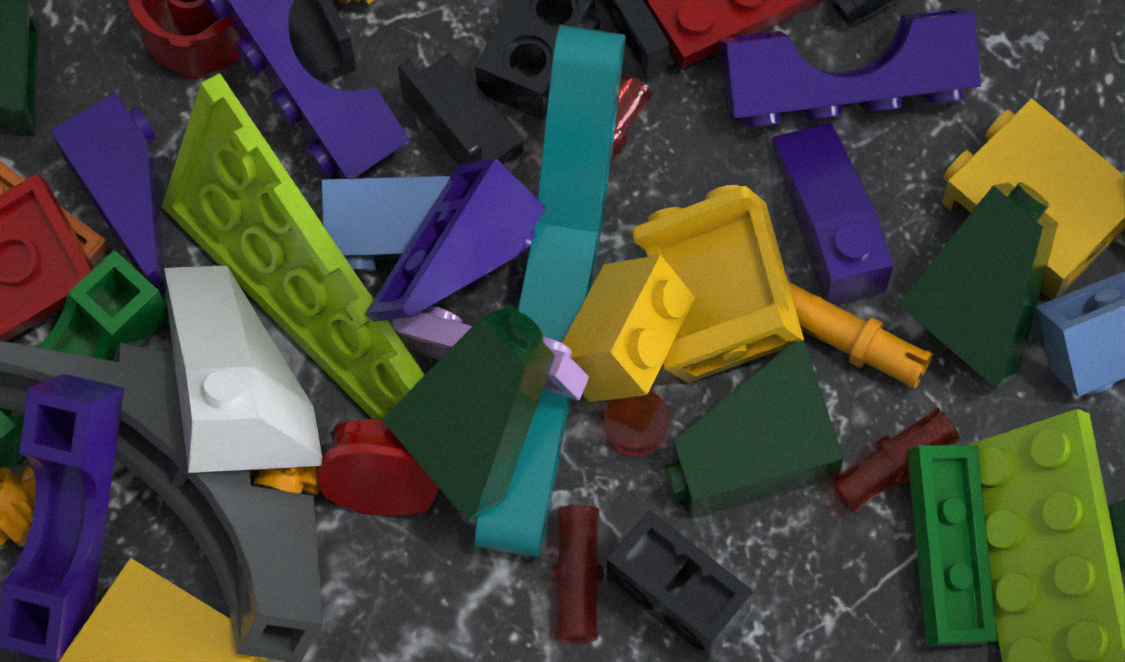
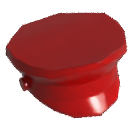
M351 420L334 426L330 432L333 439L332 448L323 455L321 466H316L315 471L319 488L326 499L362 514L408 516L424 513L429 510L440 488L382 420Z

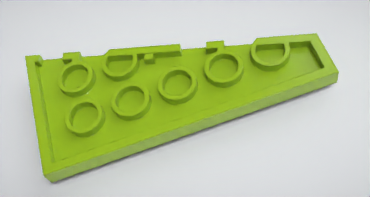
M219 73L201 82L162 208L220 266H228L237 283L372 419L382 420L425 376L388 320L373 322L365 314L374 299L222 75Z

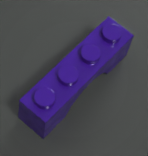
M203 0L216 19L221 21L227 17L240 37L234 43L240 57L254 74L261 70L276 91L270 95L273 106L290 127L297 123L311 144L305 147V152L323 178L327 179L332 175L334 179H354L410 141L376 87L357 91L339 90L316 80L303 68L293 51L289 37V15L294 0Z
M962 7L901 15L895 35L883 53L869 64L846 72H829L809 65L798 53L790 37L781 31L719 38L727 112L734 118L743 117L744 126L776 124L781 122L780 112L803 109L805 110V118L837 116L842 114V104L865 102L866 110L871 111L894 109L903 106L902 97L926 94L927 102L930 103L956 101L964 98L963 89L981 87L975 14L973 11Z
M61 374L28 388L19 454L28 458L33 466L36 480V500L31 528L23 551L13 570L2 584L0 599V648L57 662L62 658L94 611L124 395L123 387Z

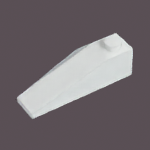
M228 266L164 268L163 278L188 473L321 466L322 453L314 406Z

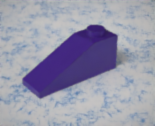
M113 93L50 130L62 158L136 270L163 295L165 294L163 278L165 267L157 168L148 144L155 140L156 136L140 109L135 107L127 111L116 93Z
M832 122L772 137V145L822 299L837 306L886 293L893 269V262L874 206Z
M497 158L458 165L365 314L373 322L412 317L512 260L525 251L533 241L535 236L534 227L546 207Z

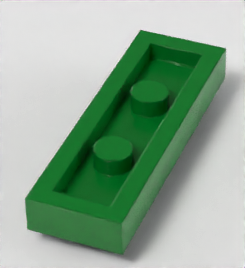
M925 445L907 450L926 646L985 645L997 642L977 445Z

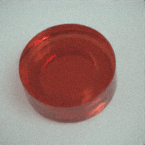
M649 390L647 395L612 399L605 413V431L610 443L617 450L632 456H642L654 452L665 441L669 429V412L666 404L657 394Z

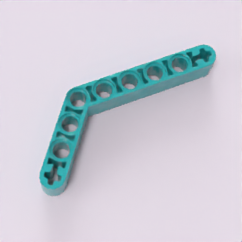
M560 25L557 33L550 79L538 200L546 209L534 227L535 236L530 246L518 312L527 315L538 325L543 337L560 343L563 342L592 287L604 219L625 48L624 34ZM543 390L505 499L496 507L478 515L475 547L540 558L571 398Z

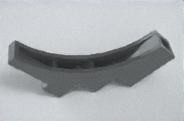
M0 341V408L25 414L28 388L61 374H68L124 388L115 459L158 493L189 528L214 569L230 611L236 654L301 662L323 625L314 497L272 488L251 486L250 470L188 473L172 352L119 343L114 357L110 361L86 355H76L26 346L20 343Z

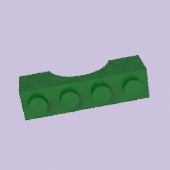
M114 250L67 293L65 307L59 320L37 348L112 361L119 343L141 346L169 320L168 311L159 290ZM0 408V468L8 467L10 469L23 457L19 453L24 413Z

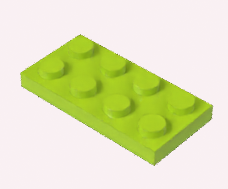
M1075 409L969 444L977 445L996 630L1002 662H1125V591L1090 413Z

